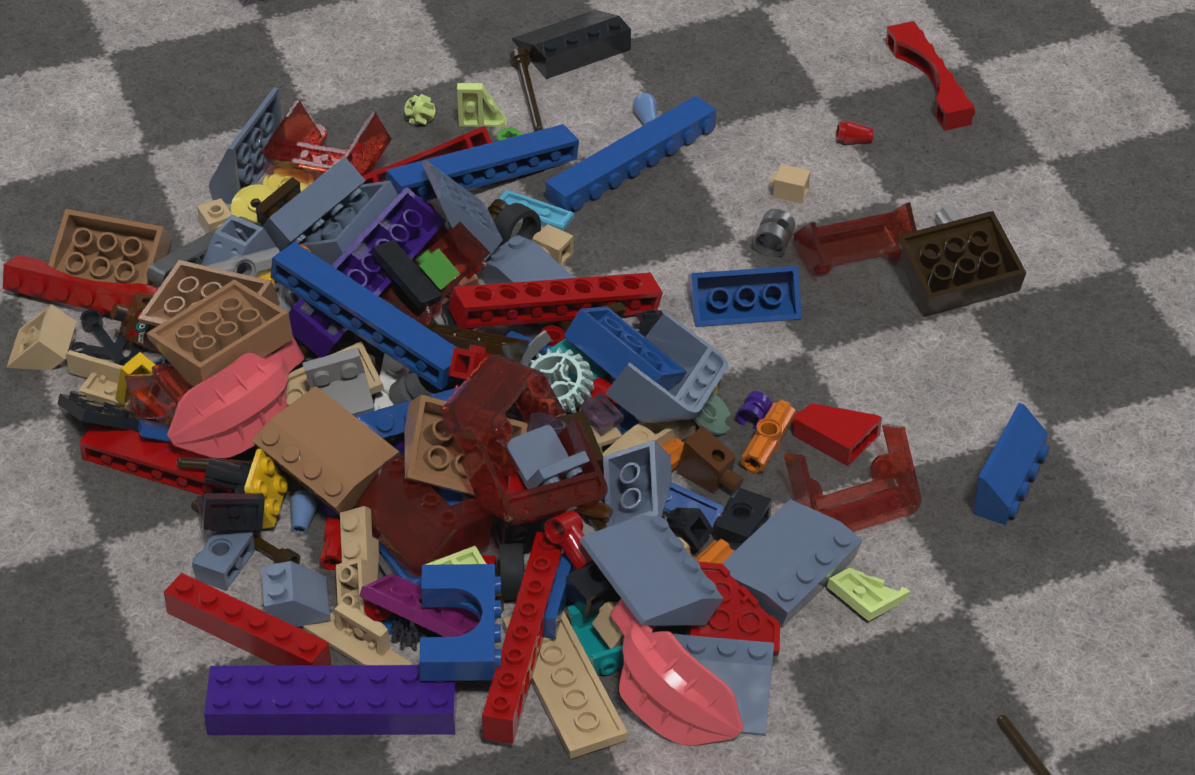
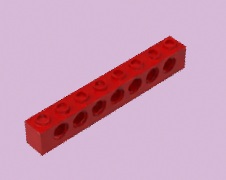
M651 272L453 287L449 310L458 327L464 329L574 320L580 309L602 307L621 302L625 306L624 316H628L649 309L658 310L663 292Z
M543 532L536 533L501 650V667H496L483 710V739L514 744L544 639L545 612L562 553L564 554L561 546L550 542Z

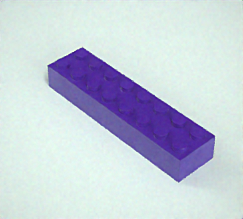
M405 187L334 262L332 267L381 297L394 280L371 255L373 247L395 240L413 261L437 235L447 220L410 189ZM302 298L289 311L292 335L320 358L327 356L350 331Z
M420 665L210 666L204 711L207 735H455L457 680L421 681Z

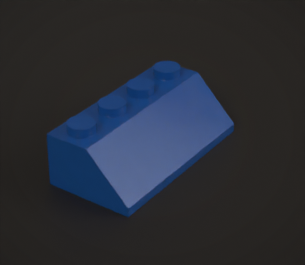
M798 265L688 274L690 301L695 327L802 319Z
M608 307L580 309L564 335L571 342V346L575 350L589 356L591 363L600 369L606 370L611 375L613 381L617 379L629 362L667 391L687 373L685 369Z
M1018 403L978 477L973 514L1003 525L1007 524L1010 517L1016 518L1021 504L1019 500L1020 498L1026 499L1031 485L1029 481L1030 479L1036 480L1040 470V464L1038 463L1039 461H1046L1050 446L1046 445L1047 431L1022 403Z

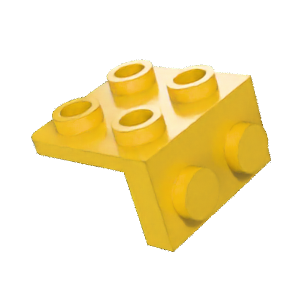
M260 448L256 450L244 491L245 493L264 494L263 529L275 526L284 494L288 488V482L274 463V460Z

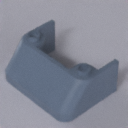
M665 311L645 338L687 371L686 375L667 391L629 362L605 393L634 415L638 421L650 424L693 419L702 409L728 368L727 359L719 351Z

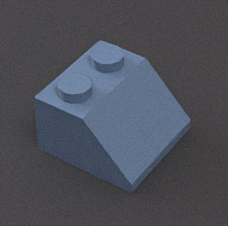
M292 561L261 567L266 613L295 627L331 620L326 576Z

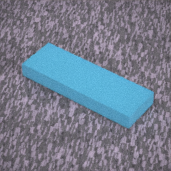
M507 189L499 198L508 205L521 203L539 214L541 226L544 227L548 224L564 231L574 219V212Z

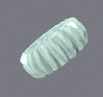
M558 347L556 353H552L548 348L546 355L542 356L537 352V360L528 359L527 364L529 367H522V376L519 377L518 382L520 387H523L525 390L522 399L523 404L529 407L530 412L533 414L538 412L539 417L542 419L549 414L550 419L554 421L557 415L563 416L569 412L571 414L576 413L575 408L577 407L584 409V401L591 400L590 392L594 391V377L588 362L583 361L580 354L574 355L571 349L563 353V350ZM569 372L577 376L576 383L571 382V379L568 377ZM536 385L541 386L544 390L543 396L535 392Z

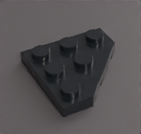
M70 391L69 395L60 393L57 403L83 422L138 431L139 419L159 422L156 420V415L146 412H140L139 414L130 412L127 409L121 408L120 404L108 401L100 403L86 398V394L76 391Z

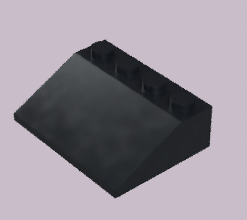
M593 10L514 37L512 41L518 48L528 50L531 63L545 79H549L631 50V28L618 15Z

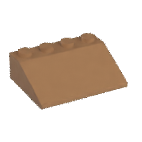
M65 209L48 265L58 271L79 278L110 283H141L152 286L147 279L148 268L154 262L167 256L172 237L163 226Z
M178 260L142 311L138 320L141 323L159 326L234 279L279 306L280 302L270 280Z
M235 279L147 333L148 339L180 375L194 387L215 375L245 353H254L264 358L293 339L289 313Z
M317 386L272 417L252 439L258 449H263L277 466L339 516L341 512L352 510L400 455L397 449Z
M421 394L409 403L404 430L405 479L496 502L498 470L509 466V463L512 462L504 448V444L511 438L527 433L528 423Z

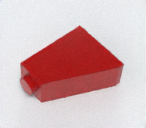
M810 403L804 410H800L795 414L792 425H794L793 436L840 463L849 466L880 436L882 417L870 413Z

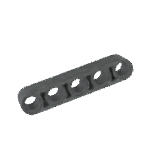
M242 216L239 217V218H241V219H244V220L249 221V222H251V223H253V224H256V225H258V226L263 227V226H262L260 223H258V222H255V221H253V220H250V219L245 218V217H242ZM217 229L151 264L147 271L148 281L160 287L178 260L201 265L213 234Z

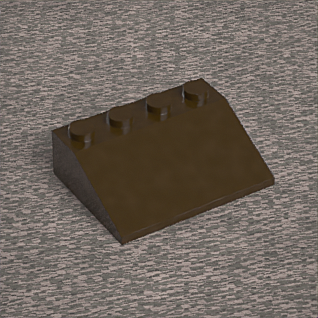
M994 211L901 234L896 238L912 294L924 317L1018 292L1027 273Z

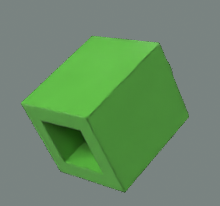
M439 248L431 253L427 250L416 259L418 262L417 267L438 291L442 290L460 273Z

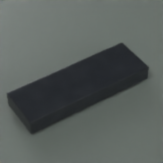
M395 240L373 247L371 255L418 309L440 302L442 294Z

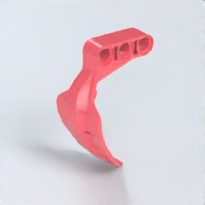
M294 337L291 341L264 358L254 353L241 355L233 363L185 393L178 402L172 423L167 432L173 446L208 458L232 457L254 446L255 444L252 442V439L272 417L287 407L286 390L289 372L305 358Z
M620 599L611 611V617L624 634V665L620 678L619 692L629 708L661 736L678 744L693 746L736 738L743 730L744 725L740 717L736 697L727 684L687 652L671 632L661 631L652 633L653 630L659 627H670L673 625L641 626L624 601Z

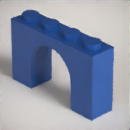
M495 564L422 565V607L463 608L474 613L480 622L472 631L461 636L420 637V680H493L495 668L501 667V649H495V643H501V624H495V618H501V600H495V594H501V576H495Z

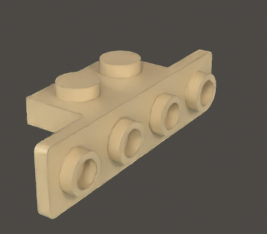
M71 350L67 352L66 359L69 372L87 378L78 390L80 393H84L87 395L86 398L100 403L108 401L120 404L121 408L131 411L139 397L135 395L124 406L115 399L122 365ZM154 377L152 389L166 401L169 394L163 384Z
M341 602L334 609L335 615L330 613L331 620L303 626L304 631L329 642L330 647L359 665H412L411 661L390 649L389 632L381 622H375L365 616L358 608H352L344 602Z

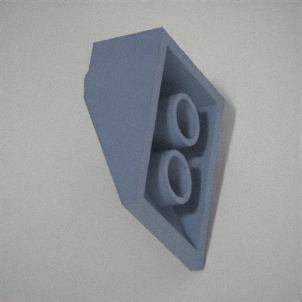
M520 235L510 238L508 242L495 249L483 264L481 263L485 284L574 278L536 242Z
M655 440L603 456L605 504H608L613 509V514L610 520L606 522V526L610 527L637 516L662 517L672 482L671 455Z

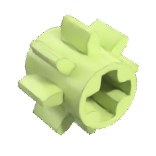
M421 94L420 96L414 95V97L408 99L404 111L406 116L410 118V123L426 125V123L432 121L435 116V107L430 102V97Z

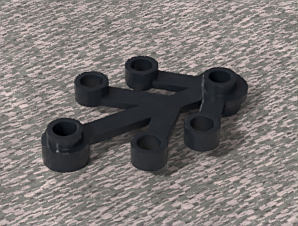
M95 309L84 311L80 316L82 328L85 331L92 332L102 347L86 345L84 342H76L71 346V351L88 356L112 359L115 364L122 366L139 352L144 353L148 350V348L137 346L138 344L132 342V350L129 356L125 357L123 352L129 340L123 337L121 326L120 333L114 343L102 327L103 319L101 312Z

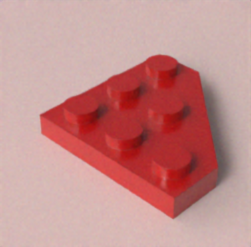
M697 561L700 564L701 570L708 579L714 582L716 589L724 599L706 625H689V635L774 643L773 656H778L780 652V623L773 615L769 616L759 605V601L744 585H739L730 575L731 572L722 563Z

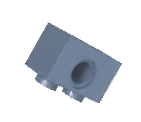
M239 530L213 532L209 536L206 546L193 559L192 568L194 569L195 579L227 591L255 552L253 533Z

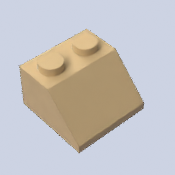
M50 304L19 329L7 368L52 370L57 365L62 366L67 361L66 354L69 345L75 338V333L73 332L77 321L54 305Z

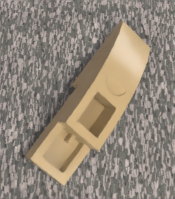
M691 420L650 424L640 422L616 440L602 455H609L655 440L660 446H663L672 438L683 440L695 433L697 425Z
M363 506L340 513L342 563L336 564L338 605L344 602L352 608H358L367 616L364 611L366 599L359 597L362 586L377 580L379 540L372 537L371 509Z

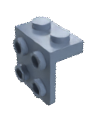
M545 425L511 438L504 444L507 454L530 494L541 489L549 490L566 479L568 481L576 479L583 474L582 469L590 461L585 451L569 457L550 425Z

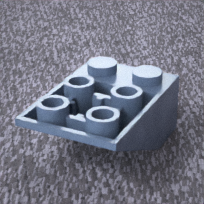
M231 215L214 232L201 265H210L228 260L234 255L243 256L276 247V245L263 227ZM245 262L240 263L237 267V273L243 274L246 270Z

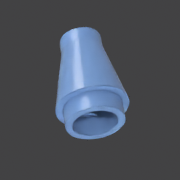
M649 93L639 94L633 101V110L644 125L657 118L656 99Z
M296 491L294 496L290 498L291 531L293 533H298L299 531L302 533L308 532V527L318 507L317 497L310 491Z

